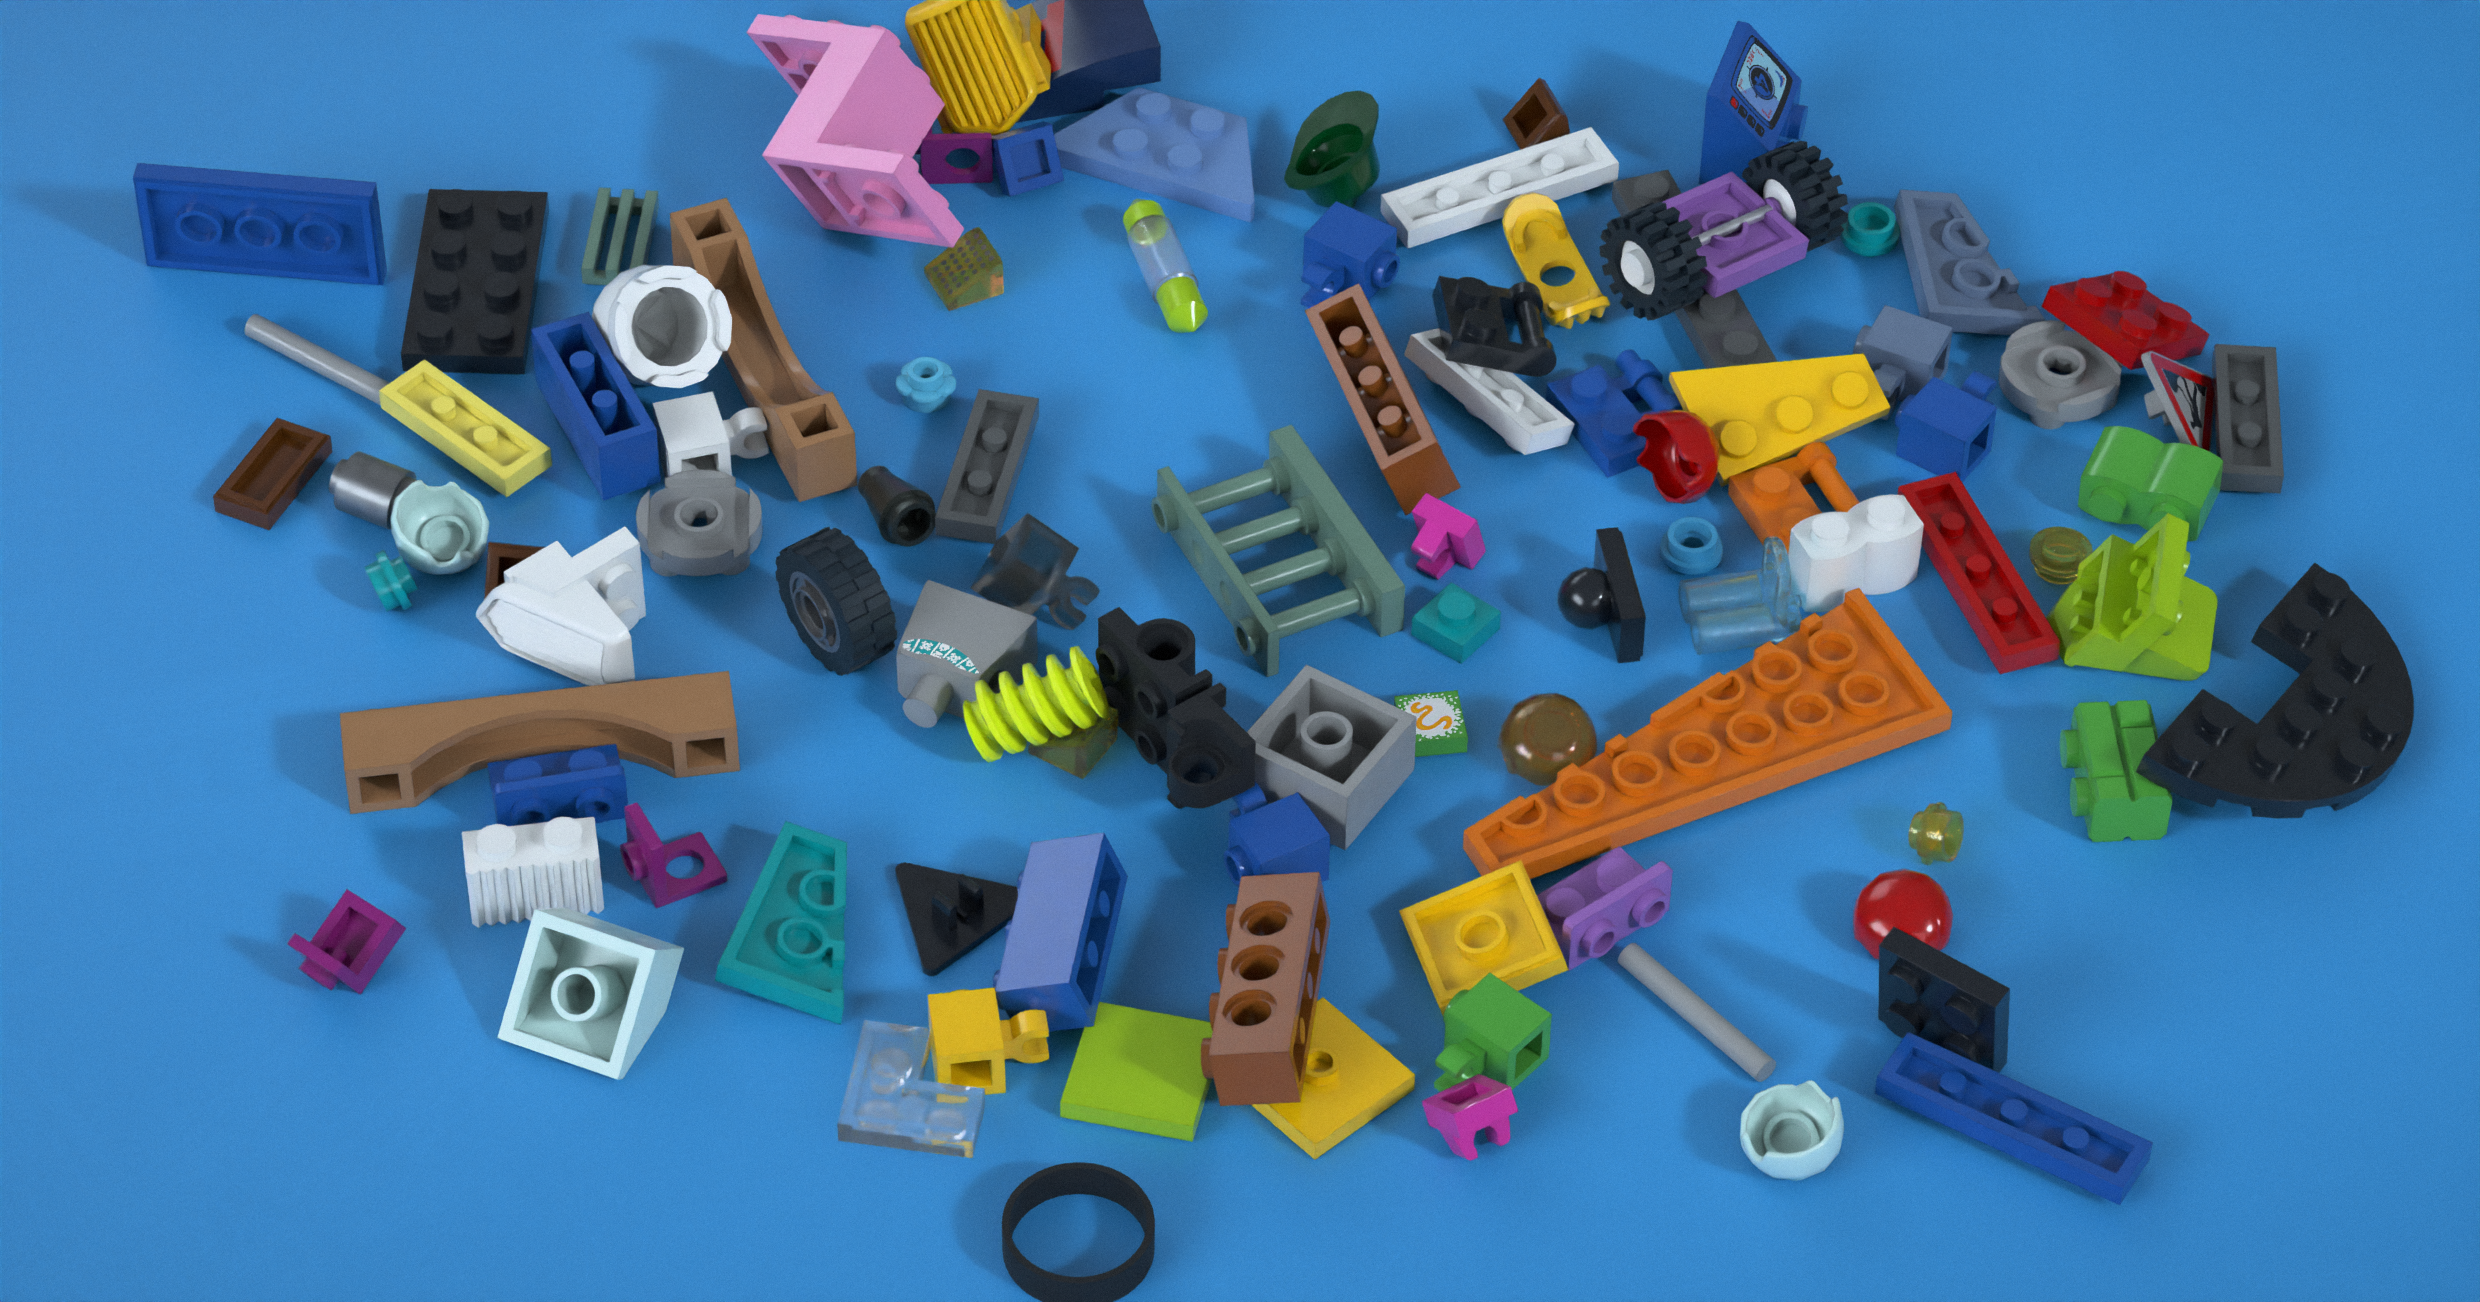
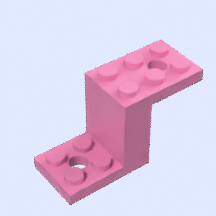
M758 14L746 33L798 95L763 152L762 156L823 229L953 248L964 231V227L948 209L949 202L939 192L933 190L918 172L919 165L913 159L914 154L922 143L921 140L927 135L945 103L929 84V76L922 69L915 66L900 48L901 43L898 37L890 30L879 25L863 27L846 25L836 20L820 22L804 20L794 15L778 17Z

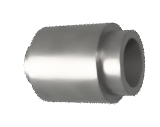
M357 451L348 460L342 459L338 462L330 478L329 492L334 495L336 509L391 530V515L395 498L412 482L417 480L415 473Z

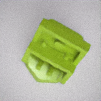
M2167 513L2135 544L2112 534L2079 564L2077 579L2068 586L2046 616L2047 621L2061 642L2059 656L2065 661L2064 664L2071 667L2078 665L2182 681L2196 680L2208 670L2218 601L2212 589L2184 576L2190 563V553L2186 551L2190 523Z

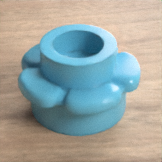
M919 357L908 362L901 369L902 375L897 376L895 381L896 389L902 395L904 404L911 410L921 413L936 412L944 408L949 403L951 394L956 388V379L954 376H951V367L945 362L932 357Z

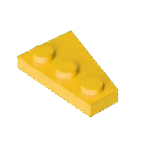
M1864 353L1670 372L1668 379L1683 410L1696 413L1715 433L1719 443L1720 456L1716 477L1721 487L1729 484L1730 476L1785 460L1798 454L1805 446L1813 442H1826L1886 416L1891 408Z

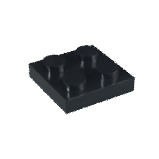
M1893 927L1879 945L1878 1020L1884 1022L1894 1034L1901 1038H1904L1907 1032L1912 1033L2000 1073L2007 1063L2010 988L1902 930Z

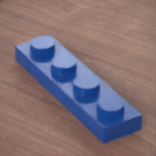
M1909 1032L1904 1036L1877 1075L1875 1094L2118 1205H2121L2150 1160L2153 1142Z

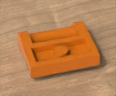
M1813 442L1805 446L1795 457L1729 477V497L1783 576L1786 575L1791 529L1800 521L1822 513L1803 485L1816 482L1836 512H1848L1852 507L1860 503L1835 468L1837 464L1836 457L1824 442Z

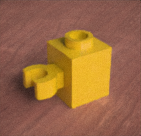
M995 987L975 990L961 989L947 993L927 995L929 1040L938 1100L1006 1093L1005 1059L1014 1058L1022 1063H1040L1049 1059L1046 1038L1049 1037L1046 1011L1037 1009L1026 1010L1014 1015L1009 1020H1000Z

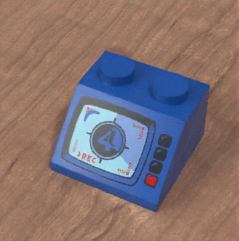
M1737 21L1706 95L1700 184L1707 183L1730 172H1733L1746 183L1747 181L1742 177V173L1745 168L1750 167L1748 165L1750 160L1790 143L1791 139L1800 140L1805 129L1808 106L1799 104L1802 80L1759 33L1746 22Z

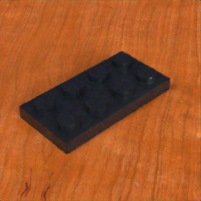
M429 189L401 350L403 371L410 370L425 359L445 373L525 374L549 215L548 192Z

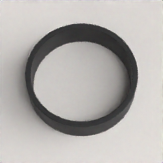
M1073 1162L1054 1165L1038 1171L1025 1179L1012 1192L1004 1207L1002 1215V1252L1005 1266L1014 1282L1022 1290L1042 1302H1114L1134 1290L1143 1281L1151 1268L1155 1252V1218L1151 1202L1135 1181L1125 1174L1103 1165ZM1072 1194L1094 1195L1118 1203L1138 1220L1145 1233L1140 1247L1126 1262L1108 1272L1085 1277L1057 1275L1037 1267L1020 1253L1012 1239V1235L1017 1224L1031 1209L1049 1199Z

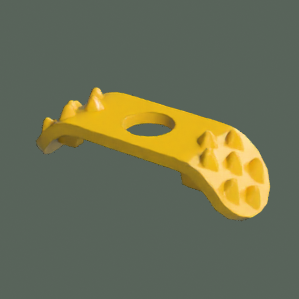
M1535 192L1522 194L1514 198L1504 211L1502 219L1504 234L1511 253L1526 282L1535 284L1539 288L1543 300L1542 312L1549 324L1570 329L1574 319L1580 324H1584L1585 321L1589 320L1590 315L1601 318L1605 308L1610 306L1608 297L1601 293L1573 242L1557 204L1546 195ZM1564 266L1575 272L1574 278L1562 286H1549L1541 281L1543 273L1553 267Z

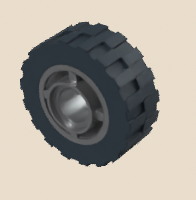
M826 527L779 552L780 556L776 557L775 562L777 565L775 574L780 588L781 600L787 609L786 613L791 623L794 624L802 642L807 645L811 654L824 664L826 669L830 672L835 671L837 675H848L894 649V640L897 639V631L895 630L896 619L890 606L888 593L884 589L876 569L870 564L867 555L862 549L860 550L851 537L845 536L837 528L830 529V527Z

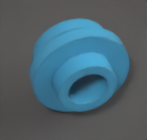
M1685 517L1673 522L1668 531L1663 535L1660 544V555L1664 563L1677 572L1690 575L1703 574L1713 570L1720 563L1723 555V543L1716 528L1709 521L1698 517Z

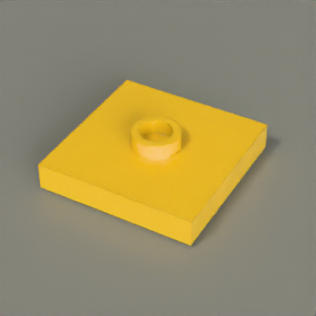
M1521 860L1399 910L1442 1016H1444L1449 1002L1458 992L1463 989L1470 990L1489 973L1519 991L1568 970L1564 956Z
M1322 997L1317 1001L1301 1102L1253 1104L1252 1106L1316 1160L1412 1092L1415 1087V1074Z

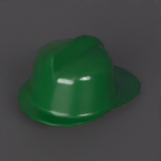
M1363 91L1344 92L1325 101L1307 117L1296 136L1291 159L1285 172L1284 180L1289 188L1304 190L1320 206L1331 207L1337 201L1354 209L1359 196L1373 186L1380 172V163L1373 142L1379 118V105L1371 94Z

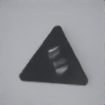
M906 862L898 864L895 868V876L922 970L928 976H936L1001 930L1007 925L1009 920L1013 919L1018 898V890L1015 886Z

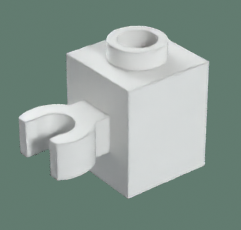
M713 392L652 403L654 425L657 429L659 458L666 478L679 472L700 469L720 471L732 476L730 455L737 454L742 458L753 459L769 453L763 431L767 430V423L762 408H746L735 413L730 419L722 420Z

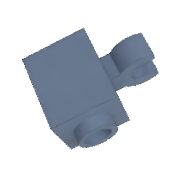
M1885 305L1872 327L1864 325L1861 328L1854 345L1853 354L1864 353L1891 407L1888 415L1881 417V419L1888 420L1893 414L1898 401L1903 402L1909 394L1917 395L1933 377L1943 380L1948 370L1953 327Z

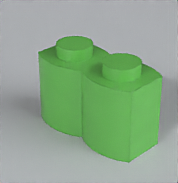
M2108 426L2104 428L2081 475L2078 507L2102 521L2118 524H2138L2147 531L2169 513L2190 523L2187 542L2197 541L2220 492L2224 461L2215 454L2197 446L2183 443L2164 444L2152 435L2137 429Z

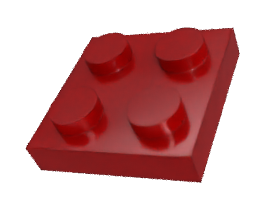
M2115 271L2111 274L2081 278L2077 281L2050 286L2041 306L2130 370L2143 368L2141 356L2149 351L2156 352L2172 360L2200 355L2210 335L2191 321L2192 317L2188 311L2178 305L2163 302L2146 290L2147 285L2141 278L2125 271Z

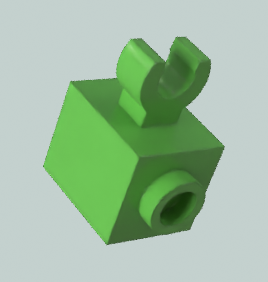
M1491 973L1487 974L1470 990H1461L1451 999L1444 1012V1050L1436 1058L1435 1065L1445 1071V1073L1434 1082V1088L1441 1092L1477 1074H1481L1511 1086L1513 1090L1549 1058L1552 1014Z

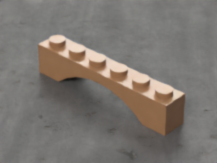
M727 198L669 213L673 266L690 267L696 270V273L707 278L715 289H719L724 294L732 317L730 346L727 351L722 352L721 357L749 408H762L767 423V430L763 431L765 439L797 500L802 502L857 486L855 432L833 392L826 391L817 385L804 370L793 352L767 296L747 234Z
M729 671L340 713L344 772L350 814L416 807L439 789L472 772L487 768V763L610 744L617 745L620 759L649 766L674 778L740 771L737 725Z

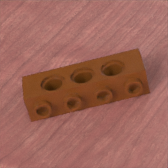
M1358 283L1305 310L1375 459L1405 516L1412 513L1426 493L1439 499L1461 488L1360 284Z
M1320 872L1241 876L1236 904L1227 905L1226 931L1229 945L1228 948L1219 949L1217 961L1221 988L1220 992L1211 993L1209 1001V1017L1213 1032L1211 1038H1203L1201 1043L1203 1076L1205 1079H1214L1220 1106L1301 1102L1330 928V918Z

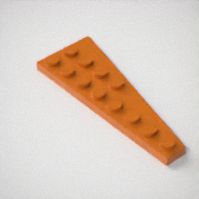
M1860 588L1846 592L1844 602L1820 617L1814 612L1801 620L1800 630L1775 645L1769 640L1756 648L1753 659L1734 671L1731 670L1725 675L1720 672L1716 673L1653 712L1650 716V723L1627 738L1618 734L1605 742V751L1582 766L1577 767L1574 763H1571L1557 772L1556 782L1542 791L1532 794L1526 799L1520 795L1465 829L1463 833V849L1481 876L1521 860L1529 879L1611 851L1618 846H1625L1947 731L1951 727L1953 712Z

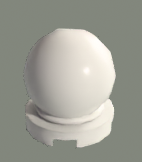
M641 265L621 272L604 287L594 303L592 319L629 382L635 385L683 388L703 381L709 376L707 373L717 364L722 352L728 350L731 343L732 317L726 298L719 289H715L707 278L696 273V270L682 266Z

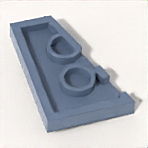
M1899 190L1894 210L1900 228V235L1920 317L1953 327V332L2012 335L2024 326L2045 321L2036 305L2027 307L2018 295L2017 290L2020 283L2010 268L2000 269L1988 252L1990 240L1957 193Z

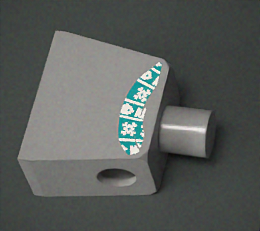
M928 580L918 598L896 655L898 692L906 698L903 703V711L907 718L916 725L925 728L935 726L944 712L964 718V700L968 699L971 703L976 701V681L984 679L994 694L1000 693L999 673L1008 671L1018 684L1023 679L1022 665L1032 663L1035 666L1038 661L1037 617Z

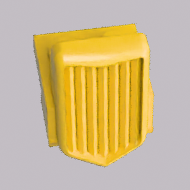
M926 0L907 10L905 14L907 33L924 72L930 78L929 84L945 103L937 117L943 134H951L953 132L991 133L994 136L1008 132L1033 104L1037 95L1050 89L1051 64L1040 46L1041 21L1031 3L1015 10L1014 7H1009L1006 0Z

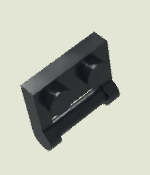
M1444 276L1438 277L1432 297L1446 360L1532 377L1547 375L1554 369L1557 358L1553 344L1545 338L1540 317L1543 310V300L1541 292L1535 284L1520 282L1507 289L1488 285L1486 282L1474 277H1462L1460 279ZM1504 319L1517 321L1522 344L1509 341Z

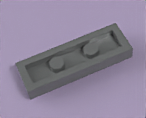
M2215 344L2212 357L2216 454L2224 461L2220 490L2281 494L2284 471L2276 347Z
M982 389L978 390L935 516L936 535L997 544L1039 418V398Z

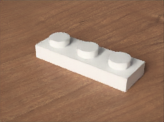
M1439 328L1410 336L1404 355L1422 369L1429 380L1441 385L1464 404L1465 409L1470 414L1482 419L1500 434L1511 448L1527 455L1568 444L1574 423L1515 374L1446 360Z

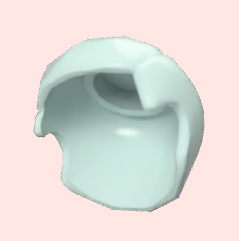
M422 480L412 482L395 498L391 515V531L400 556L411 567L424 573L436 575L453 574L465 571L471 565L477 563L483 555L487 545L489 520L481 502L466 491L461 490L455 482H449L443 486H427Z
M1809 1080L1797 1086L1793 1084H1778L1756 1093L1741 1114L1740 1140L1743 1151L1757 1168L1773 1178L1793 1181L1803 1180L1825 1171L1840 1152L1844 1134V1120L1838 1097L1831 1099L1815 1081Z

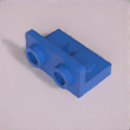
M616 744L487 763L497 824L506 826L549 822L557 817H571L574 819L594 817L596 824L625 818L624 807L628 806L624 768L620 765Z

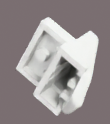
M625 526L573 557L568 554L558 541H555L504 571L505 583L494 588L476 611L477 619L503 649L587 686L635 681L632 640L629 630L641 618L646 616L640 543Z

